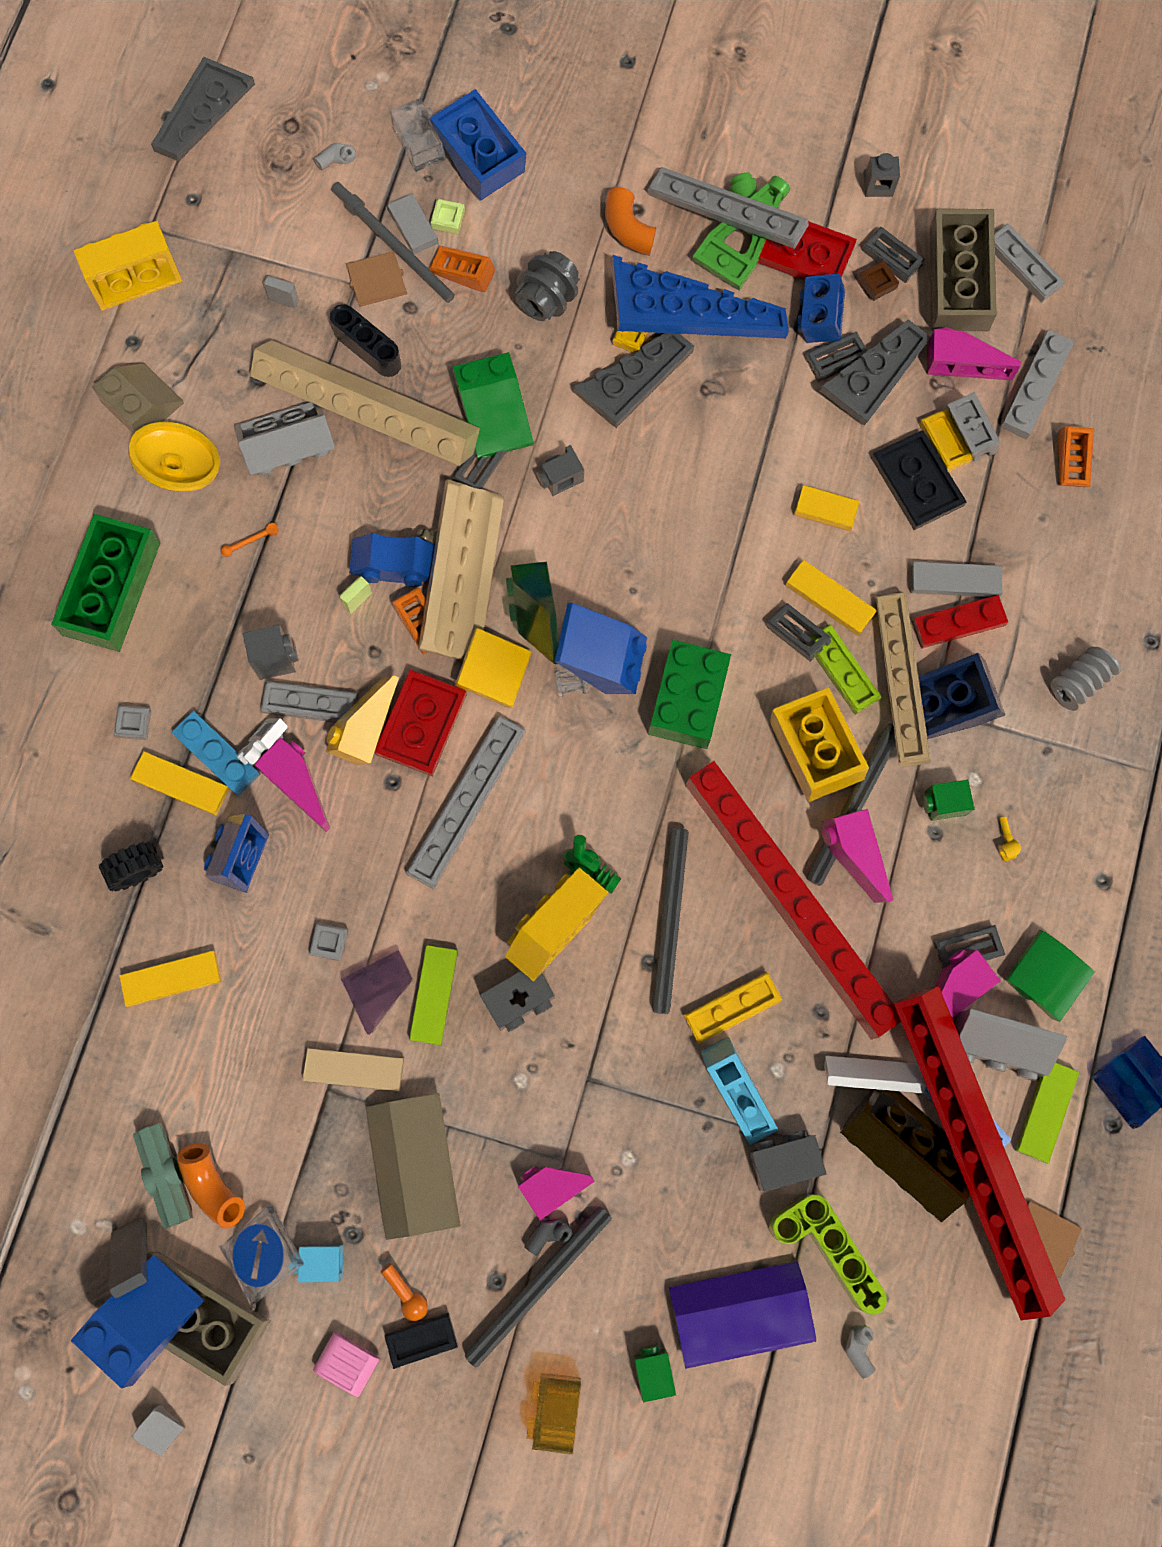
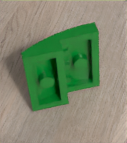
M1039 930L1004 980L1024 999L1032 1000L1052 1020L1061 1022L1095 971L1062 943L1046 932Z

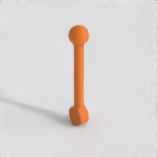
M269 523L265 530L231 546L224 545L221 548V554L229 557L233 551L267 535L276 536L279 532L278 526L275 523Z

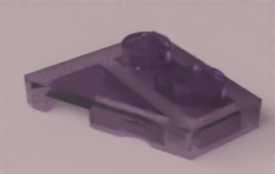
M399 950L341 979L367 1035L372 1034L376 1030L377 1025L386 1013L392 1009L396 1000L413 981Z

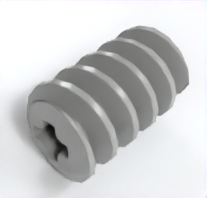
M1093 646L1087 649L1085 654L1080 655L1077 661L1071 663L1067 669L1063 670L1059 676L1052 680L1051 690L1053 695L1063 707L1075 711L1079 707L1078 704L1086 703L1087 697L1095 695V689H1102L1104 682H1110L1113 678L1112 675L1120 673V664L1111 653L1100 647Z

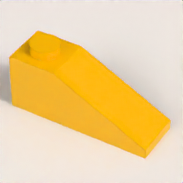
M393 675L381 678L335 723V726L330 728L326 738L328 743L327 753L356 765L371 763L399 677Z

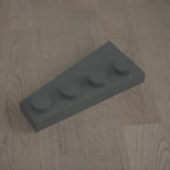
M203 57L151 143L153 150L179 162L255 85L253 77Z
M907 320L882 339L880 343L864 353L858 360L826 382L819 391L862 425H865L931 337L913 322Z
M664 333L643 345L642 349L631 356L628 354L621 358L618 364L608 370L604 368L594 374V378L577 384L574 386V393L617 428L693 353L694 345L681 334Z

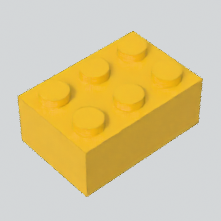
M158 221L141 224L137 228L113 234L109 238L95 243H88L81 248L73 250L84 279L102 311L183 282Z
M829 687L772 709L770 725L807 802L865 779L869 766Z
M580 867L572 876L566 873L555 885L554 888L556 890L551 895L548 893L544 895L535 906L536 910L531 916L526 914L515 927L516 931L507 941L511 946L504 957L533 982L591 920L609 893Z

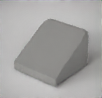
M159 1405L153 1409L131 1437L154 1453L162 1456L185 1426L162 1405Z

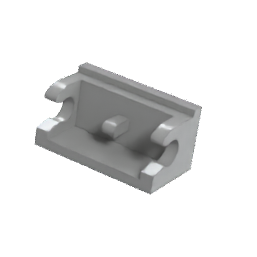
M975 392L947 404L949 413L955 421L975 462H978L985 453H988L989 456L998 453L1000 440Z

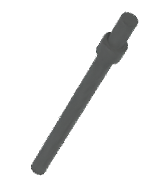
M336 182L332 186L331 190L345 203V208L352 215H357L447 303L453 300L455 294L364 207L365 203L356 194L352 195L340 182Z

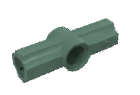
M162 1123L146 1127L134 1133L133 1137L143 1165L141 1169L142 1180L148 1194L154 1198L163 1229L193 1218L182 1185L184 1181L177 1158L172 1155Z

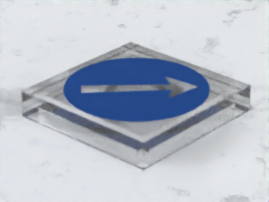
M273 1206L265 1207L219 1246L249 1304L259 1302L304 1264Z

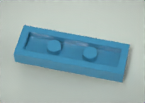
M194 711L171 732L237 796L260 776L259 772L249 763L244 765L236 757L238 752Z

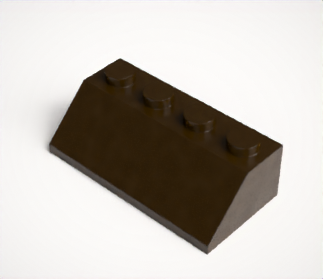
M871 1089L850 1114L840 1133L872 1160L875 1166L890 1176L901 1189L918 1201L927 1212L931 1213L942 1223L966 1203L970 1194L946 1133L899 1091Z

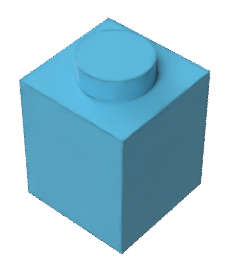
M344 1244L300 1246L299 1253H294L293 1274H298V1282L341 1281L343 1279Z

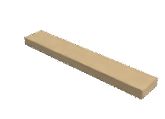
M906 591L876 596L899 767L931 763Z

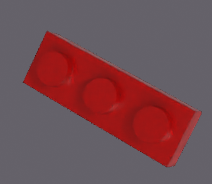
M997 595L915 617L912 624L921 649L1004 627L1009 621L1000 597Z

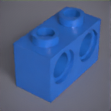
M840 274L809 276L805 279V289L800 291V302L803 310L802 314L798 315V330L803 332L807 343L841 340L845 287Z

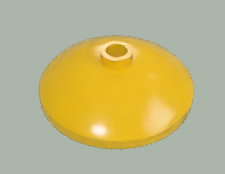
M173 422L151 423L138 429L129 442L128 456L133 468L145 480L162 489L176 492L195 491L208 486L218 475L220 456L217 448L204 434L189 426Z

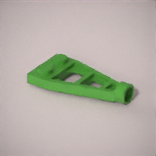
M772 176L769 182L750 199L779 209L781 202L790 191V186L782 178ZM722 222L705 238L693 255V261L740 291L755 270L767 238L745 231L752 236V242L748 251L745 254H741L725 244V239L739 228Z

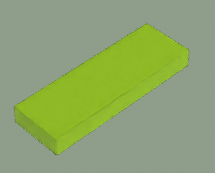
M829 624L822 630L831 636V643L828 646L824 645L823 650L819 654H814V657L856 715L879 701L882 696L835 629ZM814 635L810 636L816 642L819 640Z
M426 945L410 1041L442 1046L458 950Z
M1055 1062L1049 1076L1040 1077L1015 1151L1049 1164L1079 1075L1078 1071Z

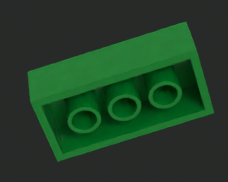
M93 514L51 623L62 636L117 652L121 651L160 546V542L152 529Z

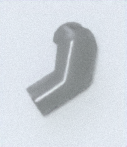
M333 143L313 158V160L322 171L331 163L349 164L353 162L356 151L351 145Z
M856 1325L849 1332L845 1351L861 1378L865 1379L876 1370L866 1355L869 1341L873 1340V1332L866 1325Z

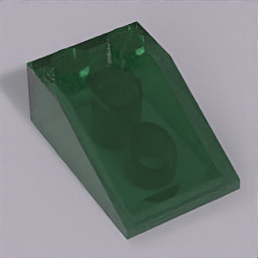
M547 561L510 565L512 577L506 578L508 596H514V603L509 604L510 621L517 622L518 633L553 664H558L555 662L559 644L556 610Z

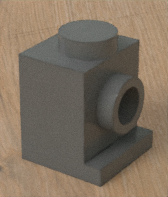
M883 153L877 157H870L867 169L864 170L865 197H893L900 178L899 156L893 157L889 153ZM876 180H886V185H875Z
M569 445L565 447V454L561 456L554 455L548 458L542 464V470L537 472V477L541 486L544 489L548 487L552 496H555L584 482V468L572 446Z

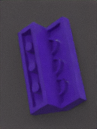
M798 1261L669 1287L685 1369L816 1342L807 1288Z

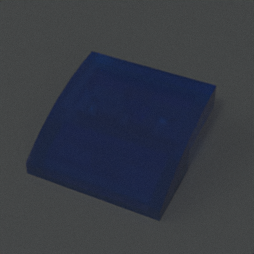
M1142 1036L1091 1076L1132 1129L1142 1126L1154 1113L1162 1108V1056L1146 1036Z

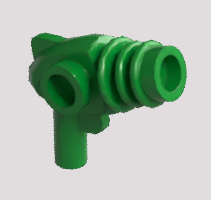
M576 835L573 840V849L563 851L564 865L571 870V876L580 867L596 882L598 881L601 886L604 885V889L610 894L613 893L621 878L617 876L616 872L611 876V869L605 872L607 864H604L600 869L601 861L599 856L594 851L586 849L585 836Z

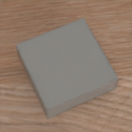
M267 276L264 287L269 300L296 308L299 298L295 285L272 276Z
M118 705L114 736L117 738L147 740L151 710L144 707Z
M316 923L309 955L342 962L348 930Z

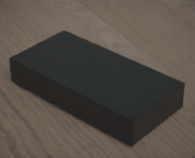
M449 1313L384 1335L393 1369L458 1348Z

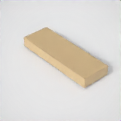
M307 1048L303 1081L400 1092L404 1059Z

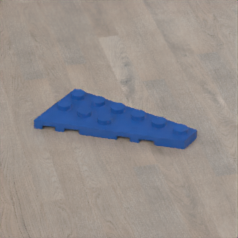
M612 256L611 269L618 331L785 339L789 333L786 308L755 298L747 301L734 297V292L724 289L723 293L708 289L709 284L668 271L660 274L647 270L648 265L638 262L637 266L622 262L623 257Z

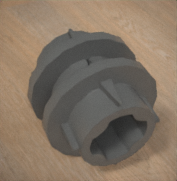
M550 251L548 254L544 253L543 256H534L528 263V270L522 271L516 278L518 289L514 294L516 295V302L522 311L538 321L550 320L552 316L560 317L567 309L566 302H571L578 294L576 284L580 278H578L579 272L574 263L565 255L556 251Z

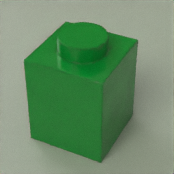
M968 779L933 784L925 791L922 799L924 810L926 813H929L931 821L967 816L975 810Z
M659 1345L640 1348V1354L633 1355L643 1403L677 1396L666 1348L660 1349Z

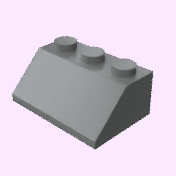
M309 401L234 424L237 440L250 475L256 473L257 475H265L272 472L275 467L284 464L285 466H293L300 463L303 458L312 455L313 457H322L335 448L322 408Z
M975 1009L961 1011L953 1018L970 1063H974V1059L986 1062V1068L1000 1072H1005L1006 1068L1018 1071V1077L1036 1081L1037 1077L1049 1076L1067 1039V1036Z

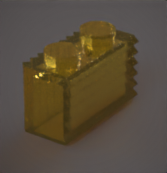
M541 1373L540 1382L533 1381L531 1403H537L536 1417H529L526 1439L533 1440L532 1450L573 1455L581 1389L580 1377Z

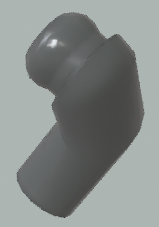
M561 1219L542 1221L524 1247L535 1256H538L546 1242H567L572 1236V1229L567 1221Z

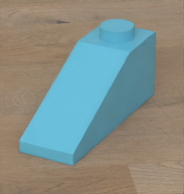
M727 1037L702 1050L701 1054L706 1068L749 1144L752 1145L778 1131L779 1129L731 1039Z

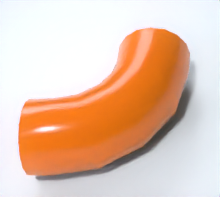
M612 187L607 193L605 204V218L612 235L625 247L640 254L650 256L657 227L646 225L635 217L633 213L635 198L631 191L623 187Z
M195 1143L183 1147L177 1154V1162L184 1184L191 1197L202 1212L220 1227L226 1229L235 1226L244 1214L245 1203L221 1179L215 1168L210 1148L203 1143Z

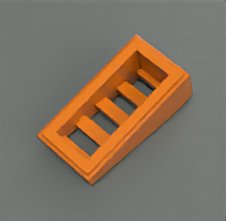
M439 246L429 270L435 275L463 286L486 292L494 275L495 267L490 257ZM447 258H451L447 268L444 267ZM458 262H461L458 269L455 270Z
M1065 426L1059 429L1058 458L1060 486L1090 487L1094 428ZM1071 439L1080 440V445L1071 444ZM1070 450L1081 451V456L1070 455ZM1069 461L1081 462V467L1069 466ZM1069 472L1081 473L1082 479L1068 478Z
M419 587L393 601L391 604L418 647L421 632L418 633L416 628L422 625L423 617L413 623L410 618L425 610L426 598ZM417 601L419 606L406 613L404 608ZM420 650L423 655L427 653L426 651Z

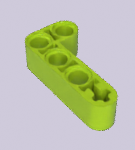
M805 1194L771 1217L769 1231L774 1239L784 1244H792L809 1234L852 1303L859 1310L869 1315H876L883 1311L887 1304V1296L883 1287L824 1197L816 1194ZM812 1200H816L820 1205V1213L814 1219H810L805 1212L807 1203ZM789 1218L793 1223V1231L789 1236L782 1237L778 1232L779 1222L782 1219ZM835 1229L839 1236L838 1243L834 1247L828 1248L824 1242L825 1233L828 1230ZM848 1259H854L857 1264L856 1273L853 1276L846 1277L843 1273V1264ZM862 1283L866 1290L875 1293L871 1296L873 1301L871 1305L863 1302L866 1299V1295L860 1287L856 1286L857 1284Z

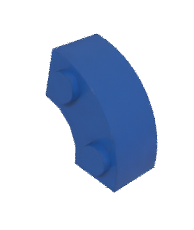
M375 533L363 535L352 539L349 573L362 576L368 583L385 581L418 587L422 585V582L429 581L435 545L416 536L393 538Z

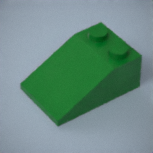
M509 352L453 366L455 386L466 422L480 428L475 446L478 460L482 457L494 456L500 451H505L506 453L534 445L517 375Z

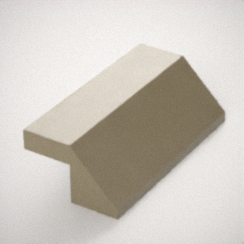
M429 1094L366 1107L386 1240L461 1226L440 1094Z

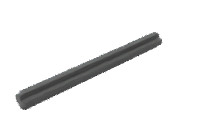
M889 723L886 726L867 762L869 769L865 779L856 783L840 815L862 810L896 745L893 724ZM824 843L807 875V880L817 886H821L824 883L836 860V857L831 853L826 843Z
M674 828L671 832L653 1012L657 1014H669L671 1008L689 835L688 830L682 828Z
M598 1207L468 1349L465 1353V1358L472 1366L478 1367L606 1227L612 1218L604 1208Z

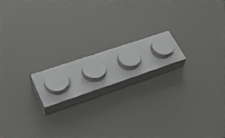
M1048 329L1001 428L1024 439L1030 436L1075 341Z

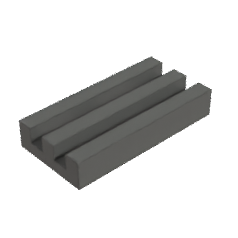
M880 227L872 235L862 249L864 253L876 262L885 261L893 274L904 283L909 281L910 277L916 273L918 268L920 269L925 261L923 257L883 227ZM878 239H881L883 242H885V243H886L887 245H889L891 248H888L886 245H884V244H883L882 242H880ZM899 254H901L903 257H905L907 260H909L911 263H913V265H911V264L908 263L906 260H904L902 257H900Z
M856 331L841 338L839 341H833L806 353L805 360L811 364L810 369L816 373L815 378L819 382L841 372L868 350ZM854 342L856 344L855 346L848 348L844 351H839L826 359H823L819 362L817 361L818 358L825 356L831 352H834L838 349H841L847 345H850Z
M474 450V454L461 464L453 476V481L482 489L506 454L505 451L496 453L478 482L474 484L473 481L489 459V457H482L469 477L465 479L463 477L476 458V450Z
M788 603L766 622L768 629L810 662L814 659V654H819L823 650L824 645L828 646L831 643V636ZM787 614L819 640L817 642L814 641L797 625L786 619L784 615Z
M996 925L934 942L935 948H937L939 953V960H941L943 965L942 969L950 964L949 957L962 949L959 948L946 952L945 946L989 933L992 939L962 948L966 951L968 949L979 950L994 945L996 951L982 955L983 958L987 961L1004 956L1005 952Z

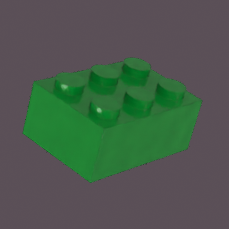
M672 640L648 735L707 750L711 741L732 654Z

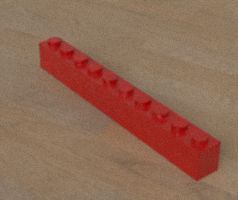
M712 761L689 777L686 784L687 789L871 1040L879 1038L900 1023L901 1020L891 999L716 762Z
M938 985L912 993L894 1003L1019 1318L1022 1321L1051 1317L1066 1299L941 989Z

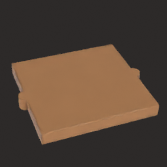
M394 251L346 264L351 278L350 288L354 289L359 307L407 295L402 278L404 275L403 269L399 268Z
M1028 1201V1208L1056 1277L1061 1278L1069 1258L1075 1255L1073 1248L1082 1228Z

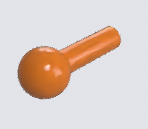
M389 1263L380 1272L403 1302L402 1313L404 1317L410 1321L423 1319L428 1311L427 1300L420 1294H413L393 1265Z

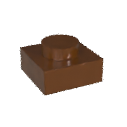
M885 261L861 272L858 278L873 301L897 289L899 281Z

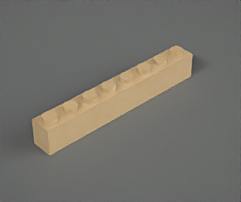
M271 340L254 349L250 377L458 466L474 454L480 428L276 341Z

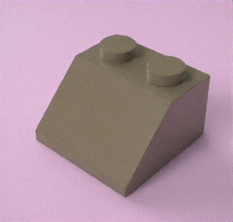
M144 363L114 367L92 386L101 403L133 434L145 425L163 422L184 404L183 400Z

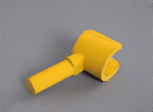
M1001 817L999 820L1006 843L998 846V851L1002 860L1008 862L1017 857L1021 846L1011 835L1007 817Z

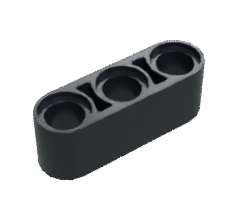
M341 304L332 309L330 312L331 324L335 337L380 375L392 377L399 373L401 370V359L398 346L393 340L351 306ZM342 322H350L347 325H340ZM364 339H371L369 342L366 343L361 342ZM386 356L392 357L390 360H382Z

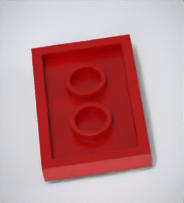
M808 221L809 226L795 249L767 239L759 256V264L803 280L809 276L840 274L842 278L857 239Z
M409 670L375 749V755L433 777L467 696V691Z

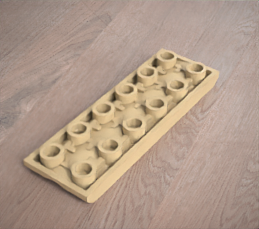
M448 479L445 481L418 650L464 660L474 630L479 628L484 631L504 502L503 495L473 488Z

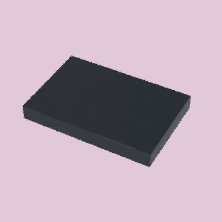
M924 430L872 454L871 459L913 530L929 524L965 506L967 503Z

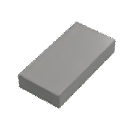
M413 194L387 205L390 215L413 254L438 244V237Z

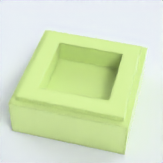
M437 199L431 219L432 229L459 234L465 212V204Z
M362 576L358 577L340 595L343 607L350 614L372 594L369 583Z

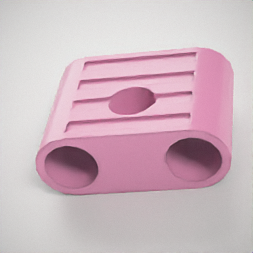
M333 1332L313 1371L346 1392L359 1397L380 1358L344 1335Z

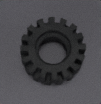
M141 842L137 846L133 844L125 850L122 848L118 850V853H112L109 855V858H105L99 864V869L110 891L115 890V892L121 889L126 890L130 886L135 887L140 882L148 881L149 877L156 876V873L161 872L164 867L154 844L151 842Z

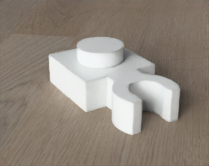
M280 718L266 719L248 740L249 744L242 748L236 757L244 765L247 763L253 765L265 749H270L280 737L283 739L282 734L288 726Z

